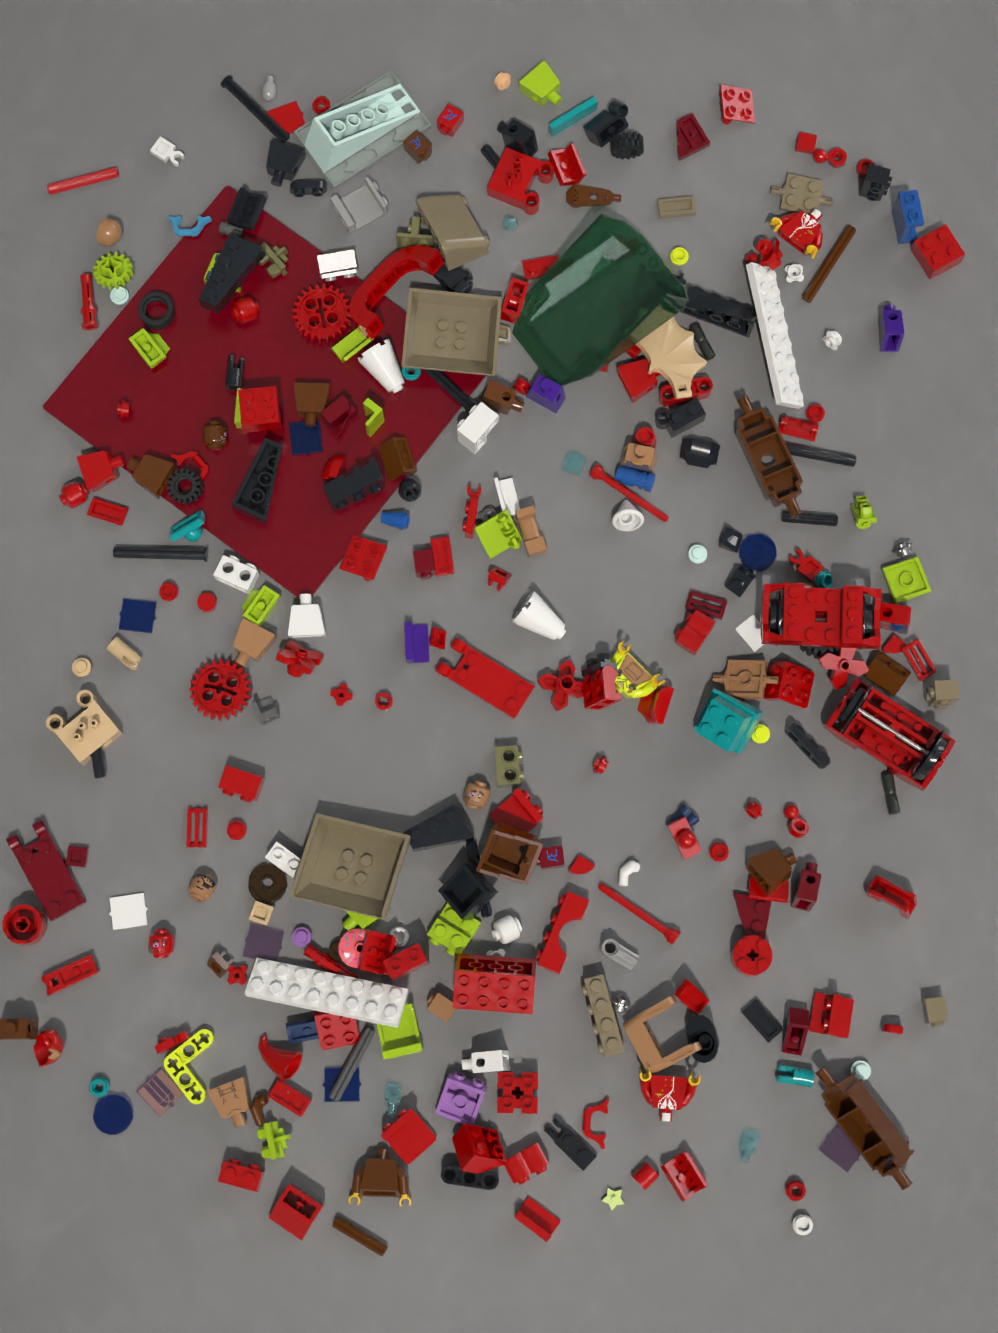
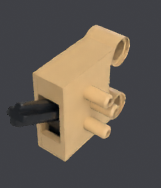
M81 690L77 694L76 701L86 710L68 724L59 715H50L46 720V726L54 734H57L83 766L92 759L94 777L104 778L106 772L102 750L123 733L99 706L96 696L89 690ZM91 696L90 702L83 704V698ZM56 720H60V726L53 729V723Z

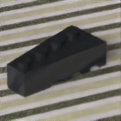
M229 234L199 297L201 307L219 314L234 296V292L242 286L247 276L254 271L259 261H262L266 256L264 248Z
M267 438L264 439L232 502L233 510L264 525L267 524L282 454V445Z

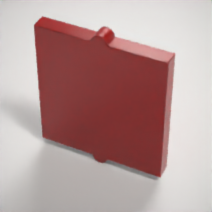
M296 101L267 111V114L288 135L305 124L303 112H300Z

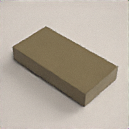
M694 196L657 200L659 219L696 215Z

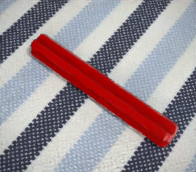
M116 167L50 183L47 185L49 194L53 195L118 178L119 173Z

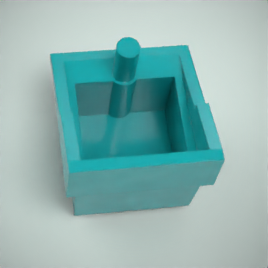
M714 688L694 729H696L697 734L725 751H733L738 754L744 752L764 712Z

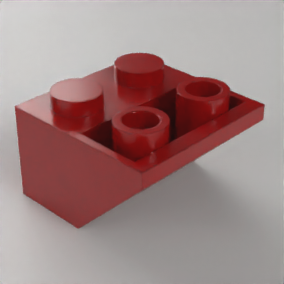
M464 1123L452 1137L461 1171L479 1174L507 1163L498 1132L495 1129Z
M290 1183L268 1218L302 1241L325 1205Z

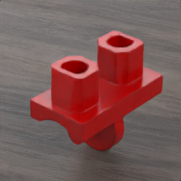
M766 238L760 239L756 245V250L761 254L759 264L762 267L768 265L772 271L781 265L782 261L780 258L783 256L779 249L780 242L777 238L774 239L773 243Z

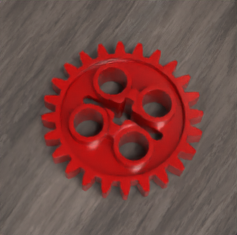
M325 283L322 288H319L318 284H316L314 290L309 286L308 293L302 290L303 297L297 296L299 302H294L295 309H292L294 314L292 319L296 322L294 324L295 328H299V334L304 333L305 339L311 336L312 342L318 338L319 343L322 342V339L329 343L330 337L336 341L335 335L337 334L342 337L341 330L348 331L346 325H351V321L348 318H352L349 309L350 301L345 299V293L340 294L339 288L333 291V285L327 289ZM318 299L322 300L326 328H323ZM327 301H334L330 306L325 304ZM310 304L316 305L313 309H308L307 306ZM331 318H337L336 322H329ZM314 321L319 322L317 326L310 325Z
M222 659L219 660V664L212 660L211 666L205 663L206 669L199 667L198 669L201 673H194L193 675L196 677V680H190L191 684L194 685V687L189 688V691L194 693L190 698L196 700L192 703L193 706H199L197 711L199 713L204 711L203 716L205 718L210 714L211 720H214L216 716L219 721H222L223 716L229 720L230 714L236 718L237 710L243 713L241 706L248 707L245 700H251V697L247 695V693L252 692V689L247 687L252 684L251 681L246 680L249 677L248 674H242L244 672L243 667L237 670V663L231 666L230 660L226 664H224ZM212 675H219L218 681L210 682ZM230 680H237L235 687H228ZM210 685L217 689H221V687H223L225 691L236 692L237 695H231L230 693L221 691L219 694L216 689L205 688L204 686ZM207 693H213L211 700H204V696ZM225 698H232L230 705L224 706L222 704Z

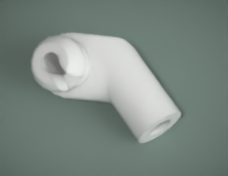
M630 860L620 868L619 886H628L629 875L640 870L638 862Z

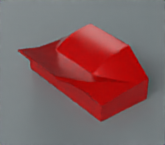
M658 686L648 696L641 697L637 710L645 717L648 723L663 725L674 688Z

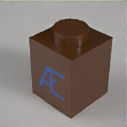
M417 130L403 141L404 150L418 164L426 161L431 156V144Z

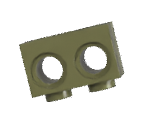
M518 745L495 747L497 787L521 786V781H524V770L519 768V762H523L522 750H518ZM512 753L514 759L506 761L503 758L504 754ZM510 771L516 775L515 779L511 781L505 778V774Z

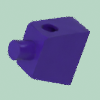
M888 304L883 307L884 311H882L879 321L880 352H899L905 334L902 311L895 310L894 305Z
M540 374L526 395L527 398L556 414L566 399L561 385Z

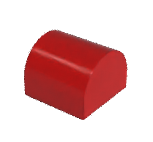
M646 1162L631 1175L645 1191L659 1177L655 1170Z

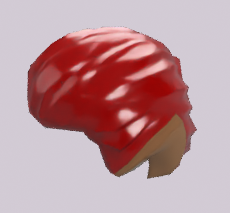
M47 1029L35 1037V1040L38 1042L33 1047L39 1067L55 1063L63 1053L64 1043L61 1036L55 1030Z

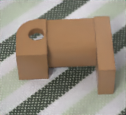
M533 505L515 511V521L523 538L528 558L547 553L544 538L540 535L535 520L536 512Z

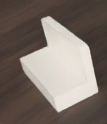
M498 477L494 478V486L501 512L507 509L510 516L515 517V511L520 510L513 479L509 478L498 481Z

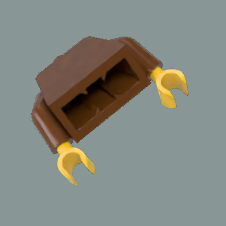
M377 1149L376 1158H368L366 1164L361 1165L354 1174L351 1190L353 1194L348 1199L349 1203H352V1197L358 1198L357 1206L361 1203L362 1196L398 1197L401 1207V1201L405 1198L409 1200L410 1206L411 1198L407 1195L409 1193L408 1178L402 1167L396 1165L395 1159H388L387 1149Z

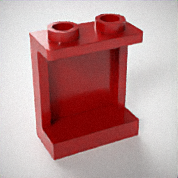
M418 943L383 961L390 978L394 982L429 964Z

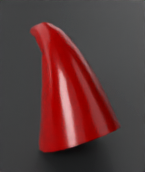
M266 1034L259 1040L258 1050L267 1066L282 1081L290 1079L301 1065L302 1052L280 1050L271 1046L267 1042Z

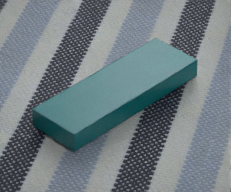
M592 97L549 123L548 133L551 137L596 111L598 106L597 99Z

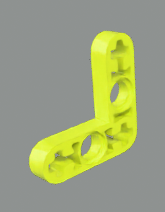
M207 1029L198 1031L164 1060V1068L187 1099L193 1104L203 1103L206 1100L207 1093L187 1064L213 1044L214 1035ZM201 1034H209V1042H202L201 1044H199V1046L202 1047L199 1050L197 1045L192 1041L195 1039L196 1042H199L202 1039ZM187 1045L194 1047V1054L190 1057L184 1054V1048ZM170 1059L178 1060L176 1065L179 1069L184 1067V1070L180 1071L176 1076L174 1073L177 1070L174 1067L169 1068ZM186 1073L190 1076L191 1080L189 1084L182 1085L180 1076ZM194 1082L196 1083V1086L193 1087L195 1091L202 1092L200 1100L192 1098L194 1096L192 1090L186 1091Z

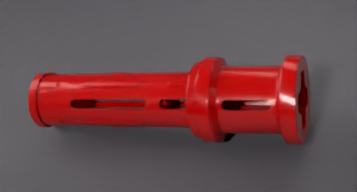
M82 274L80 275L83 307L80 309V313L83 315L81 326L82 329L90 331L98 328L95 315L97 314V309L93 301L92 275Z

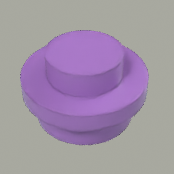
M299 927L294 930L292 941L296 946L305 947L311 942L312 935L307 928Z

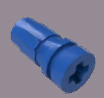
M620 465L615 476V480L621 481V484L631 487L638 486V489L642 490L644 488V491L647 492L652 491L656 474H647V471L640 472L636 469Z

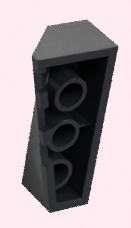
M689 286L680 310L681 313L748 338L757 320L756 310L753 307L739 305L735 300L723 299L716 293H707L702 288L696 286Z

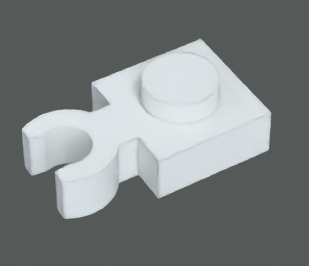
M161 136L150 149L152 155L165 163L170 159L176 167L179 166V163L175 159L180 157L184 160L185 158L182 152L175 151V145Z

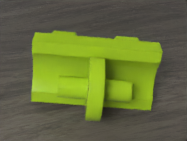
M867 495L856 496L855 504H851V511L855 518L856 526L860 529H867L871 526L872 522L877 523V517L872 509V505L868 503Z
M278 1121L265 1123L263 1127L257 1129L258 1138L260 1140L267 1138L268 1146L261 1149L262 1157L271 1158V1160L285 1157L286 1139H290L291 1134L285 1135L284 1129L279 1128Z

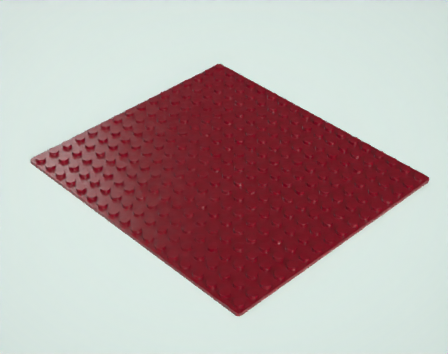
M225 186L201 215V217L210 216L212 221L207 223L197 236H183L45 402L43 409L97 450L108 451L112 457L122 455L125 461V465L122 468L131 475L135 471L127 468L128 462L131 458L141 461L145 454L172 462L177 471L189 469L200 475L201 468L192 458L185 460L180 467L177 461L171 457L172 454L182 455L189 451L197 452L209 467V473L203 480L204 484H202L204 490L201 493L203 494L198 497L199 500L193 501V504H181L173 500L168 494L170 491L167 490V486L161 497L188 517L202 510L205 514V523L201 527L300 599V594H311L312 597L344 557L352 536L360 537L398 489L399 484L408 476L401 475L393 481L389 480L379 446L392 437H406L416 466L462 406L423 369H420V376L414 381L406 380L403 377L405 383L402 386L404 388L394 394L393 391L388 392L359 363L357 358H363L362 354L378 343L382 346L386 344L384 340L389 339L402 373L407 313L384 296L374 305L371 311L378 315L384 326L383 329L370 343L344 363L339 360L331 348L357 329L352 318H348L351 321V325H346L348 331L341 330L342 337L338 334L335 335L336 341L330 337L329 343L325 339H322V342L319 343L318 338L312 342L311 336L305 339L304 333L299 334V328H295L294 324L296 322L292 319V316H294L292 309H295L293 303L299 302L297 296L303 297L302 290L308 293L309 286L314 290L316 284H318L319 288H322L325 283L327 289L331 285H333V291L339 288L340 294L345 293V299L351 301L353 294L363 281L356 276L344 278L343 275L336 276V280L325 281V278L321 279L317 255L324 253L264 210L260 214L254 231L244 229L241 238L259 246L265 242L273 252L275 246L279 249L285 247L288 250L286 255L288 261L284 265L288 273L285 276L279 274L272 278L266 270L272 263L270 261L264 265L258 263L254 271L244 280L241 292H234V296L219 314L202 308L199 297L205 286V274L215 253L220 254L228 235L225 234L223 236L219 232V227L222 221H228L227 217L238 193L230 186ZM197 219V221L192 225V227H191L190 229L196 227V225H197V223H198V219ZM148 293H163L173 303L175 310L174 320L164 329H150L144 325L139 316V302ZM244 297H250L259 305L257 318L245 324L234 321L230 311L233 302ZM318 299L323 328H326L322 300ZM327 301L325 304L330 306L334 301ZM153 302L146 308V315L151 320H160L167 314V306L163 302ZM310 304L307 308L313 309L316 305ZM331 318L329 322L334 323L337 321V318ZM314 321L310 325L317 326L319 322ZM143 328L149 333L159 334L170 348L166 358L152 369L129 341L131 336ZM228 355L234 356L233 367L238 368L240 357L245 358L242 389L277 387L282 429L244 433L242 428H236L234 419L237 391H230L225 388ZM409 370L408 373L412 375L415 371ZM441 371L468 398L487 376ZM294 382L329 383L331 395L328 406L343 394L350 402V405L357 409L358 414L349 421L338 440L336 436L341 430L343 423L333 431L323 422L322 418L316 419V427L305 426V417H299L297 413ZM367 398L383 409L385 420L371 437L367 435L365 426L369 418L365 415L363 403ZM125 400V402H129L128 417L120 418V414H117V404ZM210 421H219L220 425L227 428V444L222 449H208V446L203 444L202 430L204 426L209 425ZM265 438L282 445V454L266 525L232 509V502ZM335 455H347L341 475L346 476L353 473V468L356 466L362 468L369 464L368 460L373 457L383 476L385 488L376 495L370 494L366 496L361 502L348 504V507L343 510L333 511L323 489V485L330 481L320 478L328 459ZM183 480L179 485V490L182 494H187L192 489V483L189 480Z

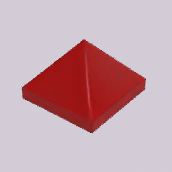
M432 627L429 636L430 646L445 650L446 631Z

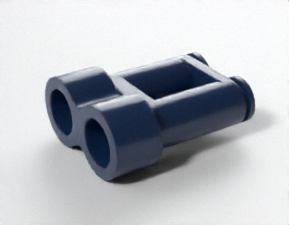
M683 804L667 824L683 816L686 817L690 827L692 825L695 826L700 820Z

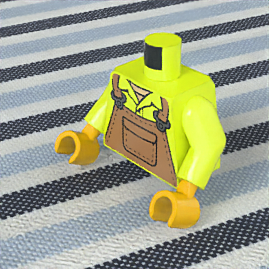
M625 640L619 643L618 650L611 659V663H617V669L615 670L617 673L615 679L616 692L622 693L627 699L630 697L636 699L648 696L657 686L663 685L665 680L658 682L657 678L661 675L660 673L652 677L629 653H626L631 649L632 645L630 644L627 649L624 648L623 642Z

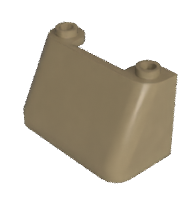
M459 194L424 196L415 200L420 220L423 226L425 225L429 228L439 247L440 254L445 258L444 263L448 271L489 254L487 247L490 245L486 235H482L467 208L468 204L464 196L461 197Z

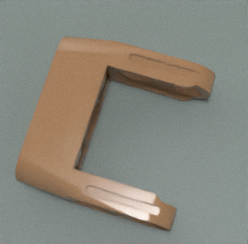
M674 995L638 1013L623 1023L624 1030L647 1072L648 1067L650 1068L651 1075L702 1049L699 1042L690 1043L664 1056L646 1021L671 1008L677 1002Z

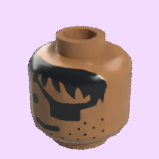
M205 872L203 874H196L187 889L190 894L189 897L198 903L209 901L217 887L213 880L214 877Z

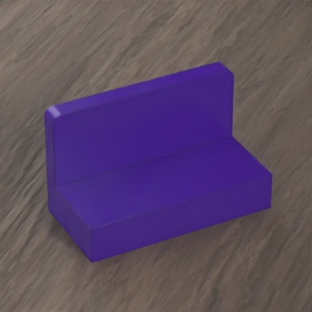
M404 622L406 663H428V625H412V622Z

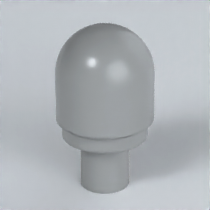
M267 75L266 82L262 86V97L265 101H273L276 97L277 87L274 84V76Z

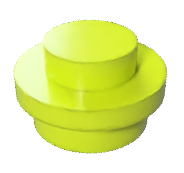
M678 247L671 251L670 260L674 265L681 266L688 261L689 255L684 248Z
M758 724L751 738L754 742L763 744L768 741L770 731L767 726Z

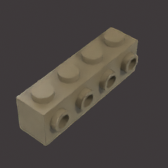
M603 974L584 979V984L581 985L583 995L587 996L589 1004H586L589 1016L593 1015L595 1023H592L594 1035L599 1036L600 1042L597 1043L600 1055L604 1054V1058L624 1053L623 1043Z

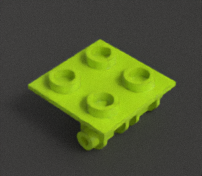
M507 509L474 528L490 559L510 547L514 550L520 547L522 538Z

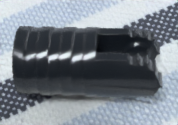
M228 355L225 388L227 390L237 391V388H242L245 358L240 357L238 368L233 367L234 356Z

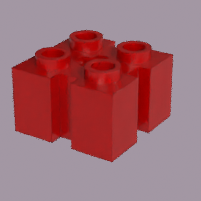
M498 1072V1089H503V1097H498L497 1113H513V1108H521V1114H538V1097H533V1089H538V1073H522V1078H514V1072ZM515 1087H520V1091L524 1092L520 1099H516V1096L512 1095V1090H515Z

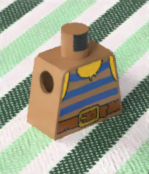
M628 443L622 451L619 465L633 468L640 472L647 471V474H654L658 458L656 450L652 447Z

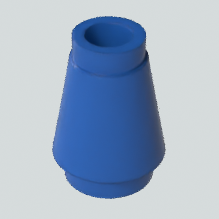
M405 511L382 512L381 523L400 530L407 529L409 526L410 515L406 514Z

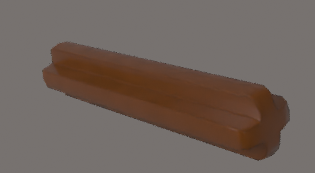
M339 1217L335 1219L332 1225L333 1228L380 1256H383L387 1251L388 1247L343 1219Z

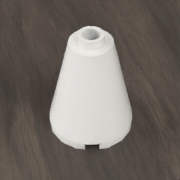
M389 339L384 340L386 344L382 346L380 343L374 345L362 354L363 358L358 357L357 359L388 392L393 391L395 394L404 388L402 385L405 382L392 344Z
M534 591L526 598L520 610L516 612L511 621L515 625L554 641L557 638L560 640L566 632L564 629L565 624Z

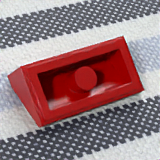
M750 876L748 898L788 903V880L767 896L755 879Z

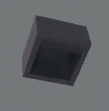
M463 863L438 890L462 920L473 919L498 893L482 873L476 871L477 866L474 863Z

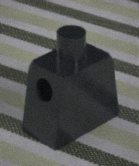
M515 119L511 120L509 124L501 122L498 125L497 131L502 134L504 145L507 148L533 157L538 151L535 131Z
M275 140L270 141L266 168L268 174L273 176L271 184L280 187L283 179L292 181L295 178L306 157L303 148Z

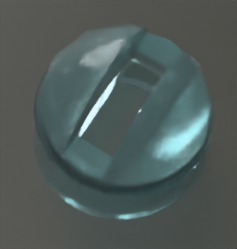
M506 215L503 220L504 230L513 231L517 229L518 220L513 216Z

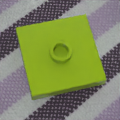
M918 556L881 569L894 604L931 593L932 591Z

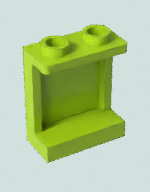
M406 1001L398 1028L376 1024L384 1060L423 1051L412 1003L408 1004V1001Z

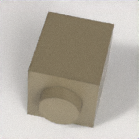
M945 996L921 1000L925 1024L931 1023L932 1027L942 1026L943 1021L949 1020Z

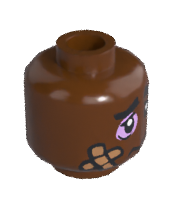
M210 421L209 425L203 427V444L208 446V449H222L227 444V428L220 425L219 421Z

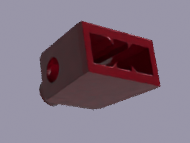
M807 862L805 869H802L800 872L791 907L810 912L815 905L822 876L820 873H817L818 865L816 863Z

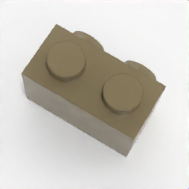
M937 680L925 690V701L928 702L929 707H934L936 710L946 709V706H952L959 700L958 680Z

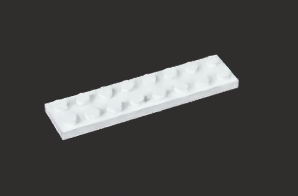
M751 262L746 265L776 405L795 409L804 407L803 394L800 390L799 376L795 367L796 362L788 336V326L785 322L784 308L781 304L780 290L776 281V272L772 271L768 266L762 267L760 264Z
M256 958L245 990V995L248 997L396 1028L399 1027L409 993L407 988Z

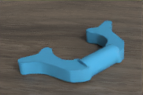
M168 216L169 221L172 222L173 231L178 237L197 236L203 227L212 221L210 216H198L196 227L180 229L181 216Z

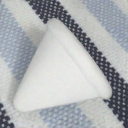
M629 500L622 502L612 518L613 526L625 532L634 531L644 523V516Z

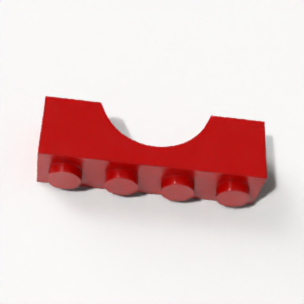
M567 892L566 896L562 894L558 903L561 909L559 914L554 913L551 924L554 926L552 931H547L543 942L546 945L544 950L540 949L537 954L536 960L539 961L537 966L558 975L560 974L567 957L559 944L560 930L571 921L582 920L589 903L588 899L571 892Z

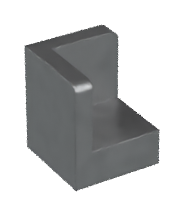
M271 697L257 703L255 700L252 701V705L262 725L280 718Z

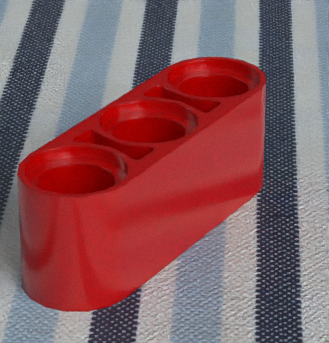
M708 377L692 379V397L675 399L671 385L663 386L660 390L659 402L664 407H671L689 403L696 398L698 400L706 399L712 392L713 382ZM705 385L708 387V390L703 391L699 386ZM668 393L672 395V398L666 399L663 395Z

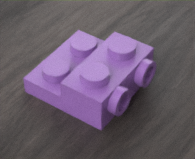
M450 1072L435 1114L461 1124L474 1125L488 1086H485L484 1082L480 1079L474 1078L472 1081L465 1078V1074L461 1072Z

